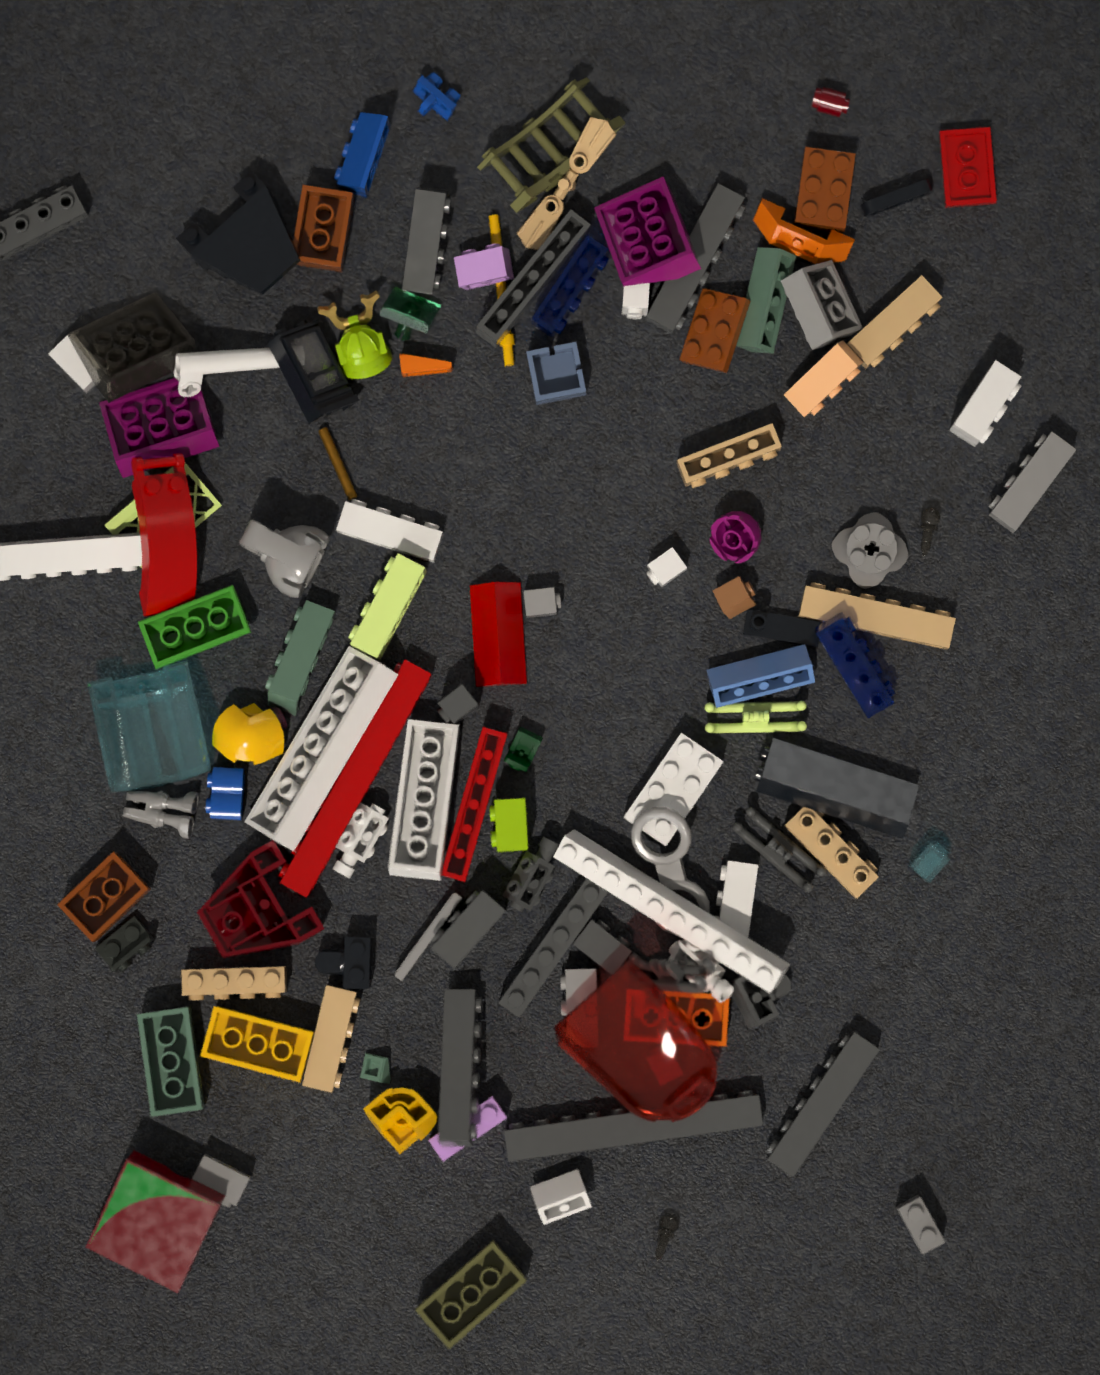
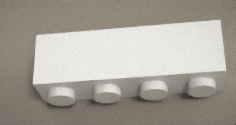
M352 499L351 503L345 501L336 529L337 533L429 562H435L443 537V532L439 531L440 526L425 522L423 526L414 523L415 518L401 514L400 518L390 515V510L376 507V510L366 508L367 503Z
M727 861L726 866L721 865L719 880L724 881L723 891L718 890L716 906H720L719 916L714 917L748 938L758 865Z

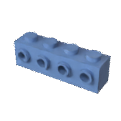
M805 644L706 670L716 708L815 683L812 663Z

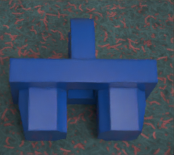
M432 73L426 78L422 75L417 80V85L413 89V92L423 100L418 112L425 116L431 109H434L447 121L455 110L460 94L451 88L443 94L438 89L443 81L437 74Z

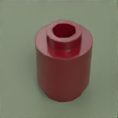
M823 87V89L816 88L811 107L816 108L817 112L840 117L841 113L846 114L850 99L845 98L846 93L827 87Z

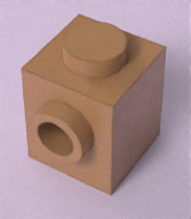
M740 576L713 590L722 612L729 619L756 605L753 599L756 593L749 581L745 583Z

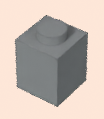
M554 587L524 591L526 618L557 615L556 609L561 608L560 593H555Z

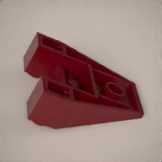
M274 840L252 851L197 912L222 957L299 945L325 929L312 907L289 920L287 919L263 877L286 863Z

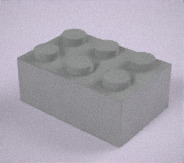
M832 260L801 268L781 280L785 294L789 298L795 316L799 320L806 340L812 350L840 342L863 329Z

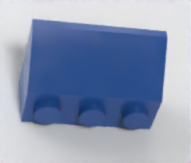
M360 112L359 118L353 119L350 133H353L350 143L346 142L342 153L345 161L343 167L338 166L334 178L335 181H338V189L353 192V194L367 198L390 129L388 116Z

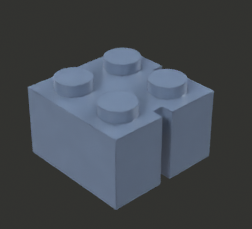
M576 342L554 346L555 355H550L549 347L526 351L536 405L586 396L582 369H579L581 368Z

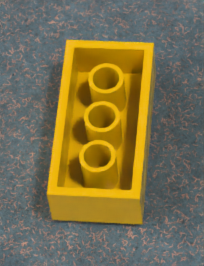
M216 1005L213 1007L201 1056L288 1080L302 1082L315 1031Z

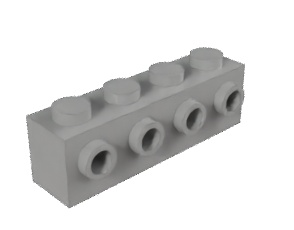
M1051 432L1048 436L1043 434L1034 445L1037 451L1033 456L1028 454L1019 465L1023 470L1017 477L1015 475L1010 477L1004 485L1008 490L1002 497L997 495L989 505L992 509L989 516L1012 533L1018 529L1077 450L1054 432Z

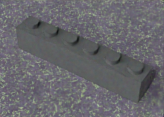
M719 183L717 184L689 236L701 269L682 278L665 281L646 316V321L671 334L674 333L675 329L680 331L687 318L683 315L686 308H692L699 296L695 293L699 284L704 286L710 276V272L707 271L711 262L716 264L722 253V250L719 249L722 241L728 242L735 229L731 227L734 219L740 220L746 209V206L743 205L745 197Z
M570 210L478 323L476 334L496 348L587 236L591 224L573 210Z
M586 878L499 1001L500 1005L518 1018L522 1015L608 891Z
M445 989L438 1131V1142L441 1146L473 1147V1139H477L478 1135L477 1124H474V1114H478L479 1109L478 1098H475V1088H479L480 1084L479 1073H476V1063H480L481 1059L480 1047H477V1038H481L482 1025L481 1022H478V1013H482L483 1000L475 989Z
M853 1031L850 1035L846 1033L838 1044L841 1049L836 1056L831 1054L823 1066L827 1069L822 1077L816 1076L809 1087L812 1092L808 1098H801L795 1107V1110L798 1112L793 1120L790 1118L786 1120L780 1129L783 1132L782 1136L778 1141L774 1139L766 1150V1153L769 1154L766 1159L792 1177L795 1176L880 1050Z

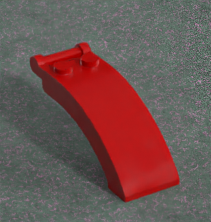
M174 453L170 457L149 459L133 457L131 461L134 476L132 490L138 514L142 549V579L139 597L143 616H153L195 600L197 579L196 531L191 496L184 468L185 459L182 453ZM173 466L174 473L144 475V469Z

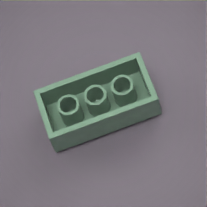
M191 1006L137 1014L151 1117L204 1109Z

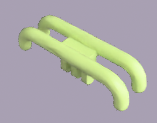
M802 700L787 702H737L716 708L715 703L708 702L704 707L707 712L742 713V723H707L705 730L708 733L800 732L806 730V722H769V712L803 711L807 705Z

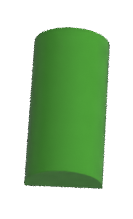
M233 585L138 621L156 670L252 632Z

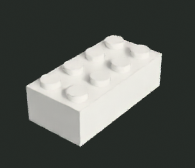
M681 733L623 818L634 824L635 819L642 812L654 807H666L677 811L685 819L724 761ZM653 819L643 826L642 831L666 847L678 828L669 820Z

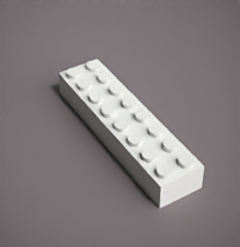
M348 646L246 818L245 823L294 851L398 674Z

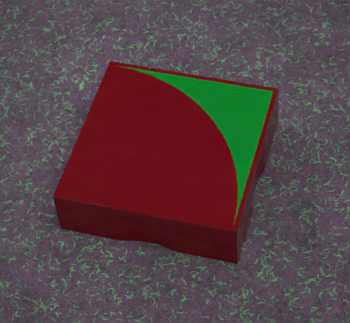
M133 1150L121 1170L86 1248L178 1293L186 1281L199 1253V1248L211 1228L226 1195L193 1179L182 1177L171 1171L167 1166Z

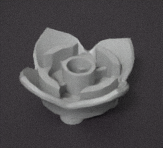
M877 512L863 515L855 526L839 532L831 544L835 557L841 563L848 566L852 581L862 589L878 585L888 572L897 571L902 568L909 557L905 542L894 533L890 521ZM870 543H874L875 547L878 548V552H874L872 556L867 555L868 551L864 550V547L869 546Z

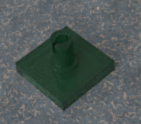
M394 287L382 306L380 316L398 322L394 335L399 339L401 333H403L401 340H409L412 329L428 333L442 305Z

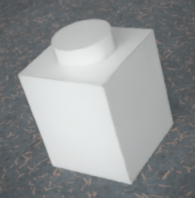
M672 547L647 565L649 571L646 574L654 585L659 583L663 587L686 571L687 567Z

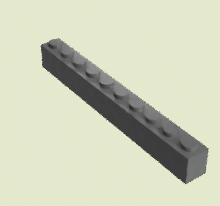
M753 1090L737 1092L738 1097L728 1098L727 1093L712 1095V1100L703 1102L702 1097L687 1099V1104L677 1105L676 1101H667L661 1103L662 1107L653 1109L651 1104L636 1106V1111L626 1112V1108L610 1110V1115L601 1116L600 1111L585 1113V1118L575 1119V1115L561 1116L560 1122L550 1123L549 1118L534 1120L535 1125L524 1126V1122L509 1124V1129H504L508 1161L763 1126L759 1095L753 1094Z

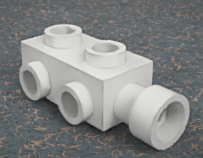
M360 802L336 845V848L343 851L344 854L340 861H336L332 868L333 870L350 879L355 871L353 867L357 860L364 863L367 858L374 854L375 842L379 836H382L387 831V821L389 818L383 815L384 809L373 803L368 807Z
M686 940L676 941L671 945L669 949L671 956L668 960H674L677 964L703 966L702 961L705 958L711 959L715 965V970L713 974L703 976L707 982V989L704 992L711 991V995L719 1002H724L731 996L734 988L726 980H721L726 970L718 964L717 959ZM695 975L684 976L690 983H695Z

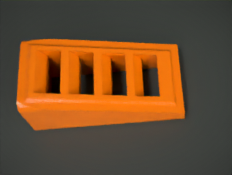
M399 354L401 373L404 377L453 371L452 363L449 361Z

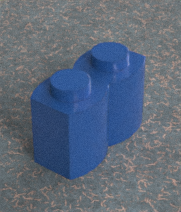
M213 767V772L208 773L207 788L212 789L211 798H206V813H210L211 819L242 821L245 769Z

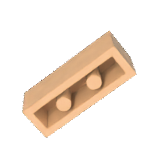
M842 340L798 380L784 396L803 417L810 413L816 415L825 406L822 402L828 396L831 399L834 398L843 389L840 385L846 379L850 382L861 372L858 368L864 362Z

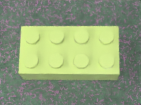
M399 553L396 558L391 556L384 569L387 573L383 581L378 580L372 592L375 595L372 603L367 602L361 612L363 620L360 626L355 624L349 635L350 645L353 648L379 662L427 573L425 567Z

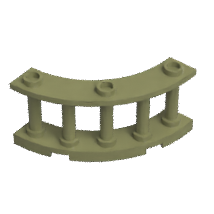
M587 77L578 82L576 79L571 81L564 88L566 93L536 120L534 117L523 125L522 128L524 130L497 149L491 147L482 155L484 160L478 165V169L481 171L492 164L516 192L515 196L517 199L510 205L516 213L538 199L536 196L544 190L549 192L557 186L559 180L564 178L568 170L571 169L569 165L570 157L563 156L540 129L554 116L577 143L582 133L562 111V108L569 101L575 98L590 117L608 120L615 133L626 124L620 115L612 120L605 118L582 92V89L590 81ZM531 135L556 162V169L548 175L542 174L518 146ZM511 152L535 180L533 182L534 185L529 188L526 185L523 186L500 158ZM578 157L576 160V164L580 167L584 163L582 157Z

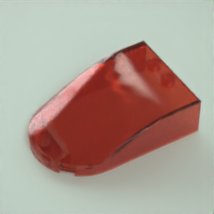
M631 960L626 962L554 1026L559 1046L630 1112L644 1120L651 1122L671 1120V1122L685 1119L700 1110L714 1092L717 1063L710 1046L666 994Z

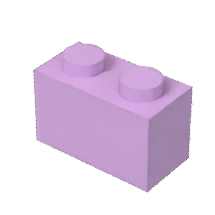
M500 244L487 245L485 250L476 252V249L465 250L461 252V256L454 257L459 287L465 290L514 279L509 249L500 246Z

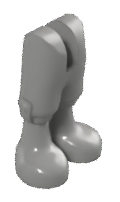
M127 791L126 800L137 804L144 803L145 810L124 807L123 817L150 824L153 828L163 827L165 824L170 825L178 830L182 838H191L194 830V818L192 816L168 814L163 809H175L195 814L199 803L198 792L191 791L184 797L170 798L163 791Z

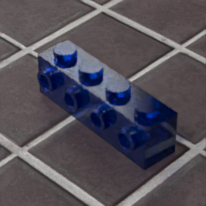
M587 235L532 317L531 324L552 338L555 333L560 335L568 323L565 318L569 312L575 313L582 300L579 297L583 291L589 292L596 279L593 276L597 270L603 271L610 258L607 257L609 249Z
M843 612L818 625L816 627V635L867 718H870L895 703L893 695L896 694V691L889 680L885 682L882 678L881 673H883V670L876 659L871 660L867 653L870 649L863 638L858 639L854 632L857 628L851 617L846 618Z

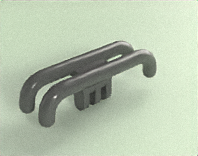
M748 807L746 809L747 816L768 833L772 839L765 845L739 822L733 825L734 832L801 889L811 892L813 884L786 862L794 855L820 877L826 875L825 867L821 866L754 807Z
M633 952L628 956L629 961L641 970L654 972L658 980L636 977L627 969L622 970L620 975L625 982L640 989L702 993L707 989V982L703 976L713 974L715 965L709 958H705L702 961L703 966L677 964L674 960L665 959L658 960L652 958L650 961H646ZM685 975L696 976L694 979L695 983L682 981Z

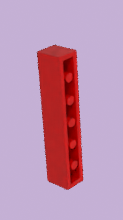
M482 727L443 864L442 876L463 882L467 880L508 734Z

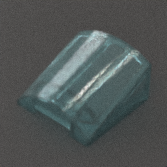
M188 661L163 666V670L118 680H113L112 677L87 682L111 792L135 791L164 786L211 771Z

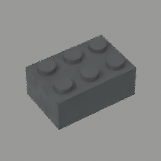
M483 890L480 894L475 891L465 902L469 906L462 913L458 910L448 921L451 924L448 930L445 932L441 929L431 940L434 943L431 949L454 969L506 912L503 907Z

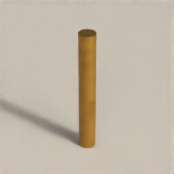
M328 428L320 429L318 433L348 500L358 497Z

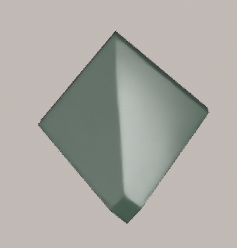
M365 1052L360 1078L390 1084L388 1058Z

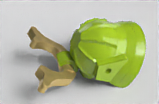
M378 291L360 296L361 302L365 305V310L359 315L347 318L338 317L336 315V303L317 308L318 313L327 316L336 328L345 330L340 342L335 343L338 354V364L347 378L364 379L372 377L384 371L392 361V353L384 342L382 331L376 332L368 325H361L367 324L372 319L373 305L380 297Z

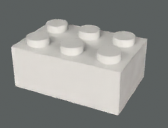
M995 360L949 431L974 447L979 442L983 444L994 429L990 426L993 421L997 423L1008 408V406L1004 405L1006 400L1011 402L1022 385L1018 383L1021 376Z

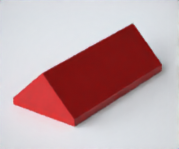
M490 582L470 585L476 687L527 684L520 582Z

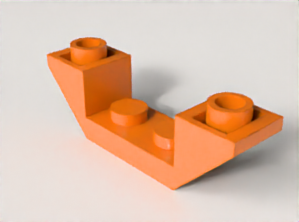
M762 198L753 221L771 245L814 264L830 260L833 262L846 261L855 239L832 229L826 240L781 220L785 208Z

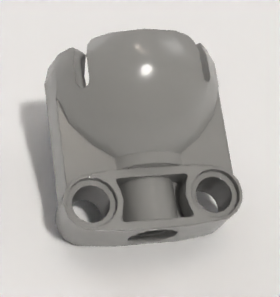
M250 520L239 544L252 553L261 556L260 560L265 562L272 584L281 593L289 597L299 598L303 594L304 588L309 585L330 537L323 530L315 526L299 525L282 531L275 529L273 532L264 525Z

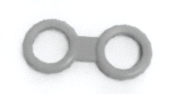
M654 807L642 812L635 819L631 829L632 844L636 852L644 860L655 864L661 884L671 890H684L691 893L696 898L699 908L710 914L709 900L705 891L695 882L687 880L682 857L688 852L691 844V830L686 819L677 811L666 807ZM653 819L671 821L680 832V845L674 851L667 854L651 851L642 839L643 826ZM655 921V923L665 932L677 935Z

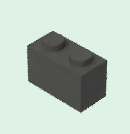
M463 684L438 702L441 707L438 713L447 724L452 721L453 724L457 725L479 708L477 702Z
M600 919L596 923L591 920L574 941L573 945L610 974L614 975L632 952L628 949L631 944L620 935L614 938L609 934L608 931L611 928Z

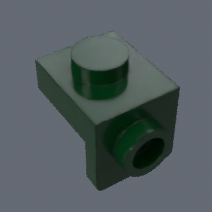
M520 727L504 762L508 763L515 770L527 772L543 737Z

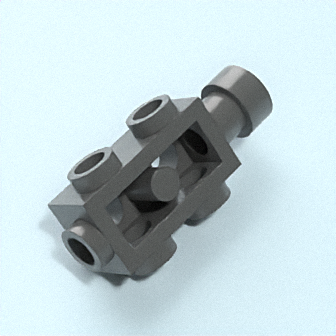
M542 837L538 844L540 848L536 855L528 851L525 852L502 895L511 900L509 906L520 912H523L524 908L531 911L533 906L539 904L541 900L540 893L543 887L553 878L555 866L549 862L559 845L545 837Z

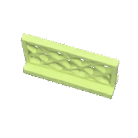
M185 463L186 475L189 474L195 481L194 493L190 492V495L194 496L193 514L196 528L222 505ZM173 467L164 474L174 473ZM199 486L204 493H197V487ZM197 496L208 497L214 505L206 512L196 511ZM135 499L104 524L112 534H119L126 526L137 527V532H140L139 521L138 524H130L138 517ZM195 514H203L195 521Z

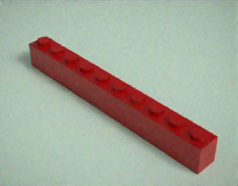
M406 659L402 664L398 662L393 672L398 674L396 680L353 753L350 755L341 774L334 782L330 794L324 799L318 809L320 812L316 819L311 821L305 831L307 835L303 842L300 841L295 850L291 852V854L295 855L290 864L285 863L279 873V876L282 877L281 884L306 898L311 894L335 851L341 835L344 833L360 802L363 801L432 677L431 673Z

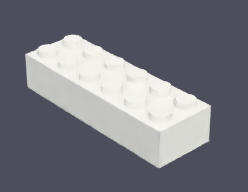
M408 719L388 866L390 875L441 881L460 734L459 725Z

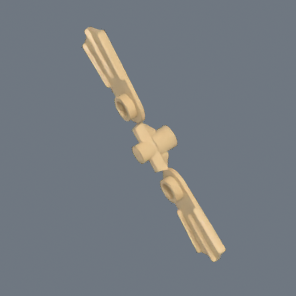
M594 117L589 118L570 156L569 165L571 169L568 170L564 178L559 180L558 188L554 195L545 197L517 232L526 248L538 250L553 232L563 212L564 204L562 200L568 191H573L576 187L575 180L579 175L577 173L582 174L589 171L617 135L611 128L608 120ZM578 157H582L584 160V164L581 167L576 164ZM550 202H553L556 206L552 212L548 209Z

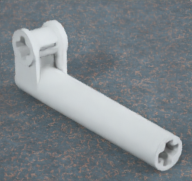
M292 346L296 356L298 357L301 365L303 366V347ZM270 348L188 352L176 354L174 376L179 382V394L183 397H192L201 390L203 374L280 367Z

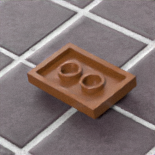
M703 288L679 360L683 363L727 373L750 300Z

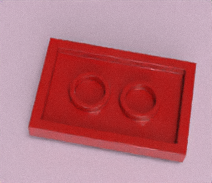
M990 127L939 131L945 208L996 204Z

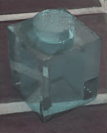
M928 843L911 862L909 867L927 883H930L950 861L946 857L948 851L939 843L935 845Z

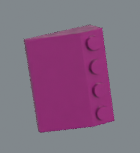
M664 176L594 207L623 286L675 280L701 269L675 198Z
M173 378L99 402L114 459L122 478L133 475L131 466L133 457L149 459L170 457L174 453H182L184 458L219 447L202 389L197 395L183 397L178 392V379Z

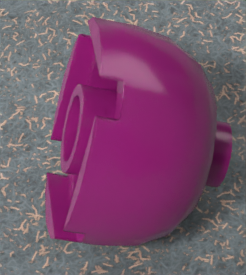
M731 511L720 516L711 526L712 536L710 537V544L714 552L725 561L729 559L736 561L735 563L745 562L760 547L762 540L761 528L758 522L745 512Z

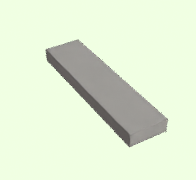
M457 893L451 895L397 969L395 977L401 981L404 980L431 943V940L463 899Z

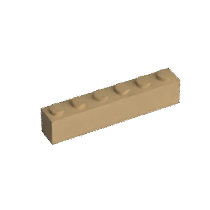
M811 582L810 586L804 587L798 614L799 618L820 621L945 650L950 647L956 619L950 617V612L935 610L934 614L925 612L926 607L911 604L910 608L900 606V601L886 599L885 603L875 601L876 596L861 593L860 597L850 595L851 591L836 588L835 592L825 590L826 585Z

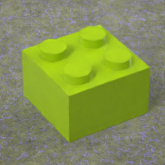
M525 798L494 800V806H490V821L495 822L496 831H491L492 847H497V852L528 851Z

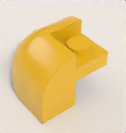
M253 703L239 709L233 704L218 717L214 724L212 745L234 763L237 760L253 761V764L256 765L284 753V734L278 718L270 708L263 711Z
M390 1088L381 1093L363 1109L372 1124L399 1154L404 1152L418 1139L420 1141L423 1140L437 1122L435 1112L413 1089Z

